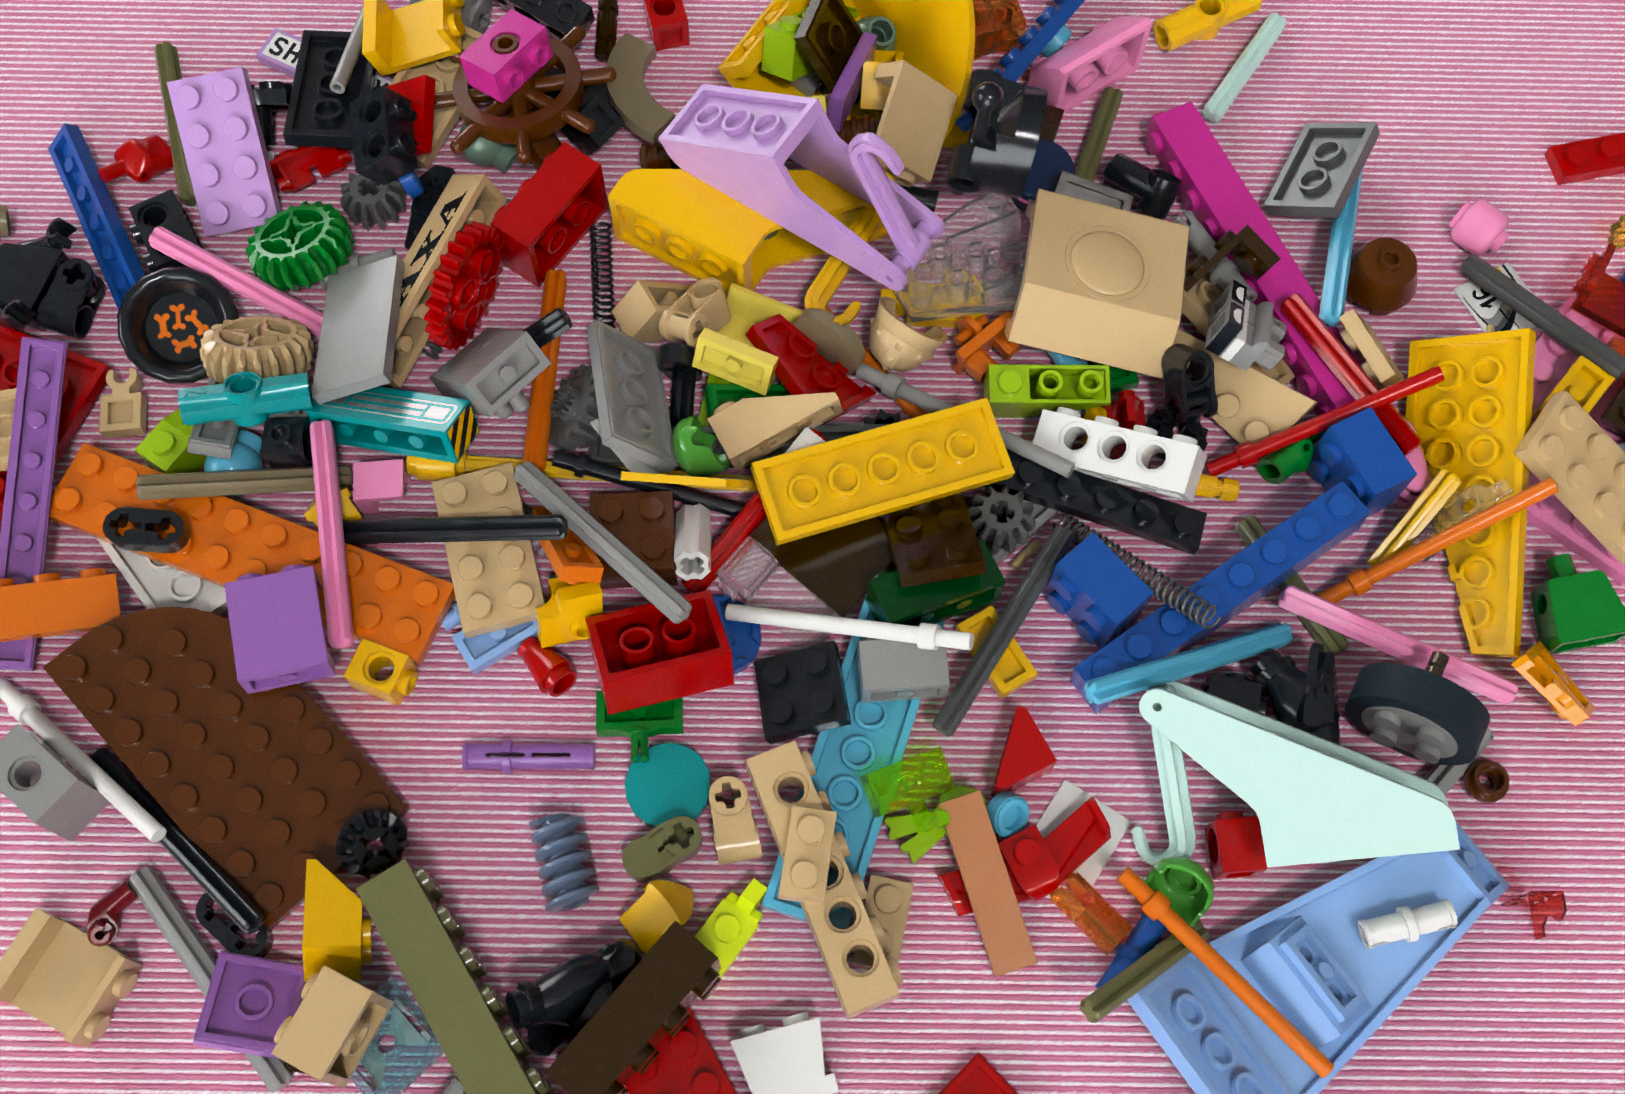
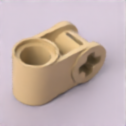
M705 278L696 281L678 300L663 311L659 320V332L663 339L667 341L683 340L689 346L696 348L698 336L704 327L718 332L730 322L732 315L720 280Z
M723 776L717 779L709 790V804L714 824L712 830L719 866L763 857L757 824L752 816L745 784L733 776ZM732 790L734 797L741 796L735 799V807L726 808L724 802H717L723 799L724 791Z

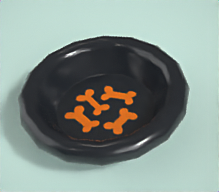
M164 267L142 276L126 292L117 313L118 338L127 358L145 375L168 384L194 383L209 377L207 376L206 369L203 367V361H201L200 339L203 338V333L211 329V326L215 324H223V321L226 319H238L239 312L230 292L211 275L190 267Z

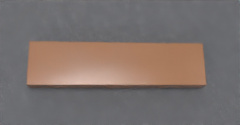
M978 790L937 804L994 976L998 977L1037 964L1038 961L981 791Z

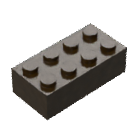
M675 920L545 1073L568 1094H627L629 1090L623 1085L636 1071L643 1075L660 1055V1052L655 1047L667 1033L674 1038L690 1019L691 1015L687 1009L697 997L705 1001L722 979L719 977L720 974L718 972L722 968L718 957Z

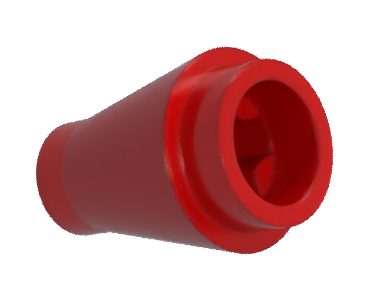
M536 636L527 638L519 646L517 653L525 662L542 693H549L552 697H558L573 686L577 678L573 662L550 647L542 648Z

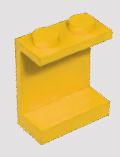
M364 0L362 54L381 76H385L461 53L462 35L465 33L462 21V6H464L465 0H423L394 10L391 9L385 0Z

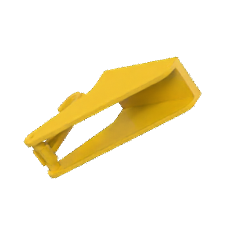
M682 169L631 170L619 179L608 195L615 238L698 281L705 278L720 280L724 293L727 296L732 283L755 291L763 277L771 269L827 253ZM788 170L795 184L805 195L866 243L881 239L888 234L873 205L811 170ZM885 172L888 177L895 181L891 174ZM779 230L774 237L763 240L769 233ZM830 255L806 293L804 299L805 309L819 308L826 310L827 305L852 267ZM853 301L833 321L840 326L844 323L849 325L861 310L860 302Z

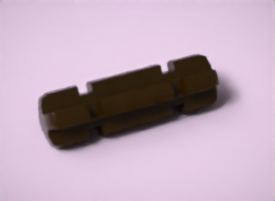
M598 0L599 12L597 13L595 53L596 59L600 62L608 61V57L616 44L618 0Z

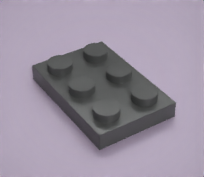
M1306 123L1263 205L1267 215L1338 218L1380 135L1377 123Z

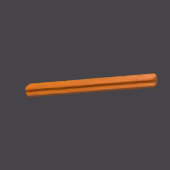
M549 269L545 273L540 319L556 308L564 310L567 279L566 273L561 269ZM561 335L540 348L552 364L532 380L522 463L530 461L542 472L546 469L552 417L550 406L553 404L552 399H554Z

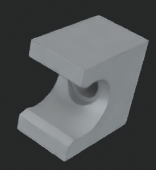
M17 724L0 740V791L35 824L73 841L110 802L85 778L62 760L63 757L45 740Z

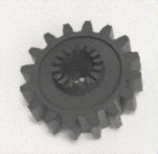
M581 364L578 371L571 369L569 379L562 378L560 381L561 388L558 389V392L554 391L553 404L550 406L552 417L549 444L565 452L567 450L574 453L576 447L580 449L586 448L600 437L590 424V421L599 419L591 365Z

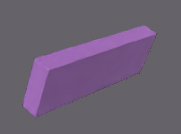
M868 32L862 34L829 97L827 117L837 132L841 131L861 91L864 62L867 60L874 61L878 35Z

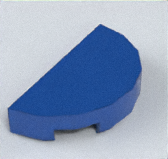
M713 595L714 603L732 651L733 675H736L746 670L758 655L762 643L760 624L726 620L725 610L729 603L745 604L730 598L728 595Z

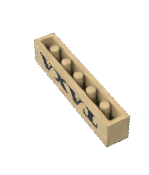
M485 174L452 175L403 259L405 264L391 383L382 386L401 388L428 341L429 333L425 332L428 322L424 320V316L429 310V307L425 306V302L431 297L428 287L432 284L435 277L433 271L441 266V254L446 256L448 253V242L452 241L455 243L456 232L458 230L463 232L466 223L471 225L475 221L491 226L490 223L495 213L507 201V198Z

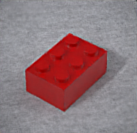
M563 142L555 152H551L545 157L541 168L531 179H526L520 185L514 198L506 206H502L497 210L490 223L491 227L496 228L497 232L501 233L500 241L504 242L500 252L504 254L502 260L504 266L538 288L543 284L545 273L549 269L555 270L586 235L590 227L609 208L601 164L566 142Z
M710 589L683 595L691 603L692 610L689 613V618L679 624L671 622L651 603L585 618L590 651L608 715L734 685L732 651Z

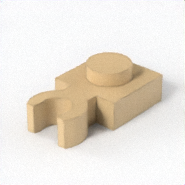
M129 368L128 380L124 383H119L120 378L116 372L109 370L106 375V382L112 389V395L100 396L99 432L105 439L146 435L147 398L142 392H138L142 386L140 374L135 368Z

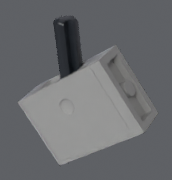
M556 308L523 331L487 328L430 376L429 379L443 396L470 400L472 409L476 414L491 417L497 413L501 419H507L513 414L514 409L517 413H523L530 407V402L521 390L552 364L540 348L572 327L571 319L563 309Z

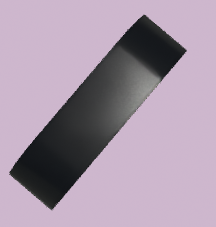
M122 507L111 511L103 522L105 536L116 547L123 550L175 553L183 549L190 539V529L185 521L175 512L168 510ZM128 521H130L135 528L140 529H128L124 532L123 536L118 532V528L126 527ZM169 525H172L176 532L168 533L165 540L155 532L167 531Z
M208 893L202 895L197 902L195 910L197 920L229 952L261 958L269 953L274 941L272 930L267 929L263 924V926L255 931L259 930L255 936L259 942L257 947L252 949L246 946L242 949L245 940L237 933L239 926L233 920L229 923L217 917L211 920L215 914L211 908L215 901Z

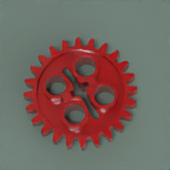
M475 221L471 225L466 223L463 232L459 230L456 232L455 243L452 241L448 242V253L446 256L441 254V266L433 271L435 277L432 284L428 287L431 297L425 302V306L429 307L428 312L424 316V320L428 322L425 332L429 333L428 339L433 341L434 344L449 350H458L459 345L464 347L467 338L473 339L475 327L481 328L482 316L488 315V304L495 300L494 294L500 284L497 276L503 271L499 264L504 258V254L500 253L504 242L500 241L501 233H498L496 228Z

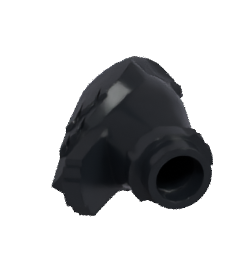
M1312 643L1307 673L1296 666L1295 661L1290 655L1282 657L1278 651L1265 655L1252 666L1250 672L1255 677L1253 682L1262 684V691L1266 692L1277 721L1341 745L1339 729L1340 711L1334 652H1324L1323 644Z
M620 938L613 943H608L595 952L579 954L561 962L533 982H518L517 989L506 994L507 1012L516 1029L525 1027L528 1030L527 1045L533 1053L540 1057L542 1055L546 1057L550 1056L558 1046L564 1043L569 1044L642 960L638 948L632 941Z

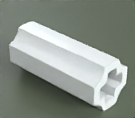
M700 503L697 505L685 504L676 512L675 574L686 581L690 579L702 580L711 572L710 510Z

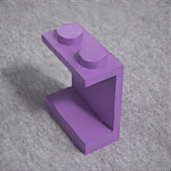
M289 565L278 573L268 575L249 573L238 577L237 581L224 583L237 681L248 694L336 676L334 659L326 645L318 589H322V581L313 566Z

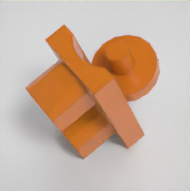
M1009 310L991 324H989V320L985 315H981L976 320L969 315H963L957 320V327L960 333L953 340L961 348L956 351L957 361L952 364L951 368L958 376L966 370L968 374L981 383L985 378L989 364H997L987 354L991 349L995 348L1005 360L1011 359L1021 350L1023 344L1008 341L1004 334L1007 319H1012L1013 316Z

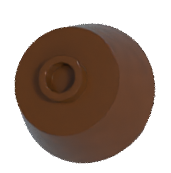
M1378 238L1352 251L1346 301L1349 304H1352L1354 301L1362 308L1371 310L1370 315L1383 316L1397 311L1410 302L1417 289V259L1413 251L1405 243L1393 238Z

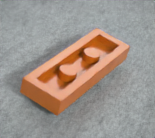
M532 507L531 515H552L544 507ZM567 528V536L562 540H539L559 581H564L571 585L585 582L601 583L604 567L597 554L571 530Z

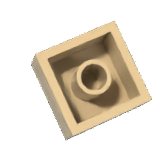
M324 965L319 973L315 972L305 983L301 992L303 1001L294 1016L287 1017L278 1028L274 1038V1042L277 1044L271 1054L321 1082L345 1088L394 1002Z

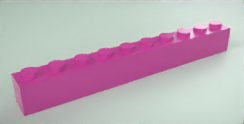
M1190 101L1152 116L1145 136L1146 147L1152 155L1157 157L1163 167V171L1176 176L1183 182L1179 194L1185 210H1190L1195 214V217L1216 243L1230 230L1238 234L1248 224L1281 258L1258 281L1241 270L1239 273L1258 294L1253 304L1257 306L1261 302L1274 303L1273 317L1287 324L1286 333L1279 344L1285 347L1282 359L1295 375L1294 378L1296 379L1299 392L1318 402L1313 407L1317 416L1355 401L1354 397L1281 310L1280 306L1283 301L1295 293L1300 294L1318 316L1321 302L1193 103ZM1230 253L1227 255L1229 260H1235ZM1325 324L1361 367L1360 362L1342 338L1338 328Z

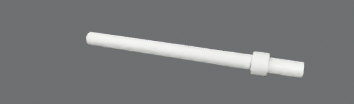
M730 603L726 606L725 610L726 620L917 644L919 649L937 651L939 647L971 651L974 643L973 633L941 629L939 624L921 623L920 626H911Z
M6 678L0 679V698L8 705V712L20 724H28L152 843L159 842L166 835L167 830L41 712L42 706L31 695L22 694Z

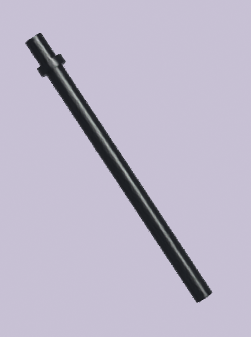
M556 450L552 461V466L575 472V477L583 479L584 475L643 492L673 491L675 501L690 505L700 503L711 511L736 517L746 505L743 502L679 484L621 480V471L630 472L629 470L590 460V455L584 453L576 456Z

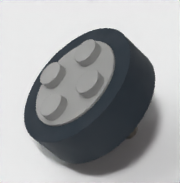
M1439 651L1432 652L1425 670L1389 662L1373 663L1363 667L1345 705V712L1350 721L1374 742L1389 747L1403 755L1432 764L1464 765L1472 762L1477 755L1490 722L1488 710L1479 699L1458 684L1442 677L1449 661V656Z

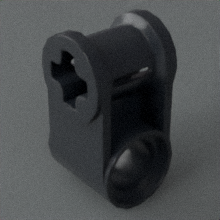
M78 258L69 259L57 269L56 276L37 310V323L39 327L77 339H82L88 334L93 318L107 290L105 283L100 277L94 275L93 269L87 261Z
M1175 344L1169 347L1164 353L1161 365L1165 390L1164 408L1169 421L1174 426L1184 425L1187 419L1201 415L1205 418L1213 417L1218 410V400L1215 392V365L1212 357L1203 351L1184 344Z

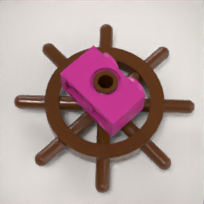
M510 9L466 50L462 49L461 53L448 56L449 59L460 64L453 80V91L435 93L434 110L457 106L463 122L467 125L450 143V148L454 153H463L474 141L482 137L496 143L516 144L517 160L522 164H527L532 160L531 142L544 139L556 133L567 124L586 134H590L595 130V122L578 112L584 98V86L613 82L617 77V72L613 67L581 71L579 61L572 49L586 35L585 29L582 26H574L560 40L548 36L545 26ZM554 66L563 72V74L544 76ZM561 90L555 99L544 93ZM495 100L484 111L474 104ZM535 106L540 108V110L529 114V111ZM508 109L513 110L514 117H501Z

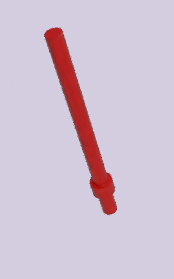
M1436 366L1252 444L1250 441L1241 443L1233 447V452L1206 462L1207 472L1210 476H1217L1239 466L1242 469L1258 463V458L1323 432L1329 426L1369 407L1376 410L1445 381L1444 374L1441 368Z

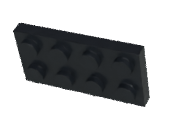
M303 30L283 131L285 145L353 148L349 103L373 91L376 69L362 54L361 49L344 93L338 94L330 89L331 80L351 32Z

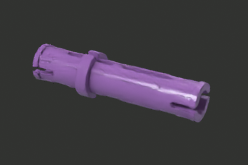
M504 739L502 744H463V770L502 769L503 774H512L513 769L595 770V743L514 744L513 739ZM490 756H524V757H490ZM535 756H570V757H535Z

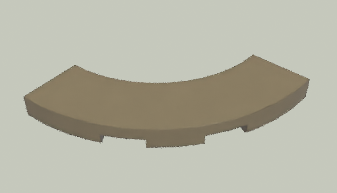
M625 33L615 44L608 57L606 67H613L617 72V77L613 82L606 83L607 95L611 106L615 107L621 119L625 122L624 124L639 137L654 145L659 140L658 137L675 118V113L661 106L650 95L644 83L646 69L656 57V46Z

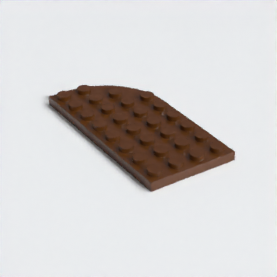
M158 607L135 611L109 620L94 628L42 667L182 832L201 847L263 912L266 918L264 925L269 930H272L304 902L307 859H317L333 875L344 867L337 856L336 841L342 827L350 818L369 809H385L401 818L410 810L300 684L248 694L237 681L229 619L199 609L184 607ZM361 837L366 848L372 842H374V840H366L365 838Z

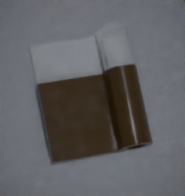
M765 516L715 573L720 579L716 587L732 601L740 597L749 606L846 617L866 594L869 580L879 572L886 570L894 560L884 525L875 517L776 546L767 516ZM774 626L800 649L822 644L831 634Z

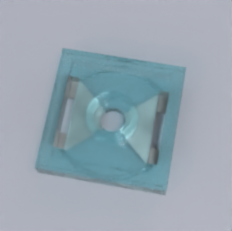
M390 977L375 992L393 1001L394 1004L360 1061L373 1078L368 1082L357 1068L351 1077V1081L363 1094H402L444 1054L420 1007L400 984ZM406 1009L424 1029L420 1033L403 1014ZM387 1035L393 1036L395 1039L394 1049L389 1053H382L379 1048L380 1040Z

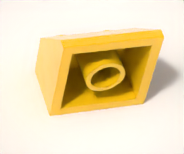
M307 859L302 939L304 980L307 982L311 975L315 972L319 973L324 965L352 980H361L362 964L371 963L372 918H362V900L317 859Z

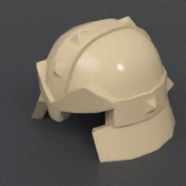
M883 296L879 298L875 317L870 319L869 336L870 350L879 361V364L882 365L883 370L908 372L934 358L933 353L948 340L947 334L939 326L933 327L925 332V334L913 329L912 324L907 321L904 323L895 316L896 301L893 298Z

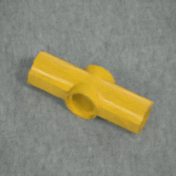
M1195 0L1194 4L1155 21L1153 31L1156 43L1162 51L1165 49L1171 51L1195 39H1213L1217 36L1221 27L1258 11L1262 1Z

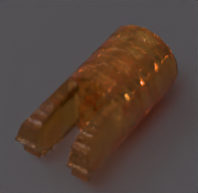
M1072 872L1066 878L1068 889L1063 887L1056 888L1049 894L1050 899L1107 956L1134 927L1078 872Z

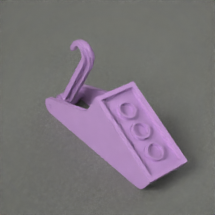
M702 84L658 137L669 157L685 172L895 291L902 290L907 284L906 273L909 269L914 271L931 248L930 240L941 237L945 231V224L939 216L885 174L877 156L897 176L905 168L895 150L884 139L871 132L857 134L848 145L834 130L818 98ZM789 158L873 205L895 245L890 254L891 261L805 195L790 176L784 165L785 161Z

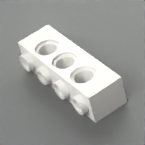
M1058 407L1057 412L1043 409L1032 443L1075 463V471L1112 483L1193 503L1207 458L1206 453L1197 445L1198 441L1196 439L1180 434H1173L1172 439L1157 436L1158 431L1142 425H1134L1133 430L1118 427V421L1103 416H1096L1094 421L1080 418L1081 413L1065 407ZM1087 434L1088 440L1085 446L1079 450H1073L1074 440L1080 435ZM1125 443L1126 451L1124 455L1119 459L1111 460V450L1116 445ZM1166 453V460L1161 467L1149 469V461L1153 455Z

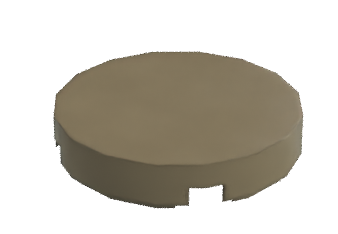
M819 308L805 309L793 325L817 344V352L833 365L838 361L849 370L846 375H852L861 366L865 358L866 352L860 337L846 323L840 326L833 320L836 316L833 313Z

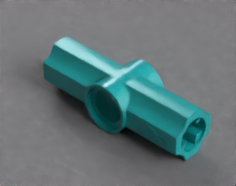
M244 371L227 377L223 384L178 390L180 415L183 424L186 426L233 420L239 426L252 427L265 422L270 414L314 408L311 384L307 372L260 378L254 372Z

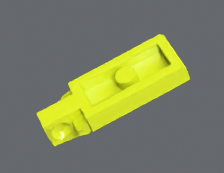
M753 878L740 897L731 891L726 899L723 898L695 935L697 940L718 957L722 968L718 972L721 979L759 929L758 924L764 917L757 908L764 900L767 887L755 878Z

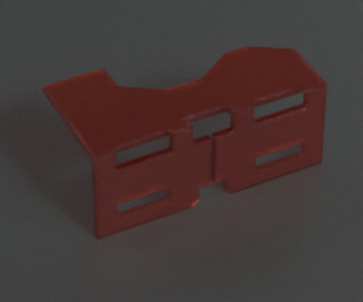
M1531 891L1519 896V898L1511 899L1501 904V906H1530L1535 940L1546 937L1544 926L1548 917L1552 916L1557 922L1563 921L1567 911L1564 891Z

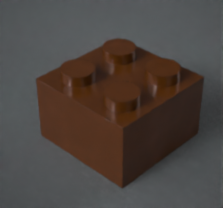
M673 491L590 494V514L669 585H678V575L675 574L676 564L674 562L676 508ZM598 556L604 567L601 583H599L601 589L633 587Z

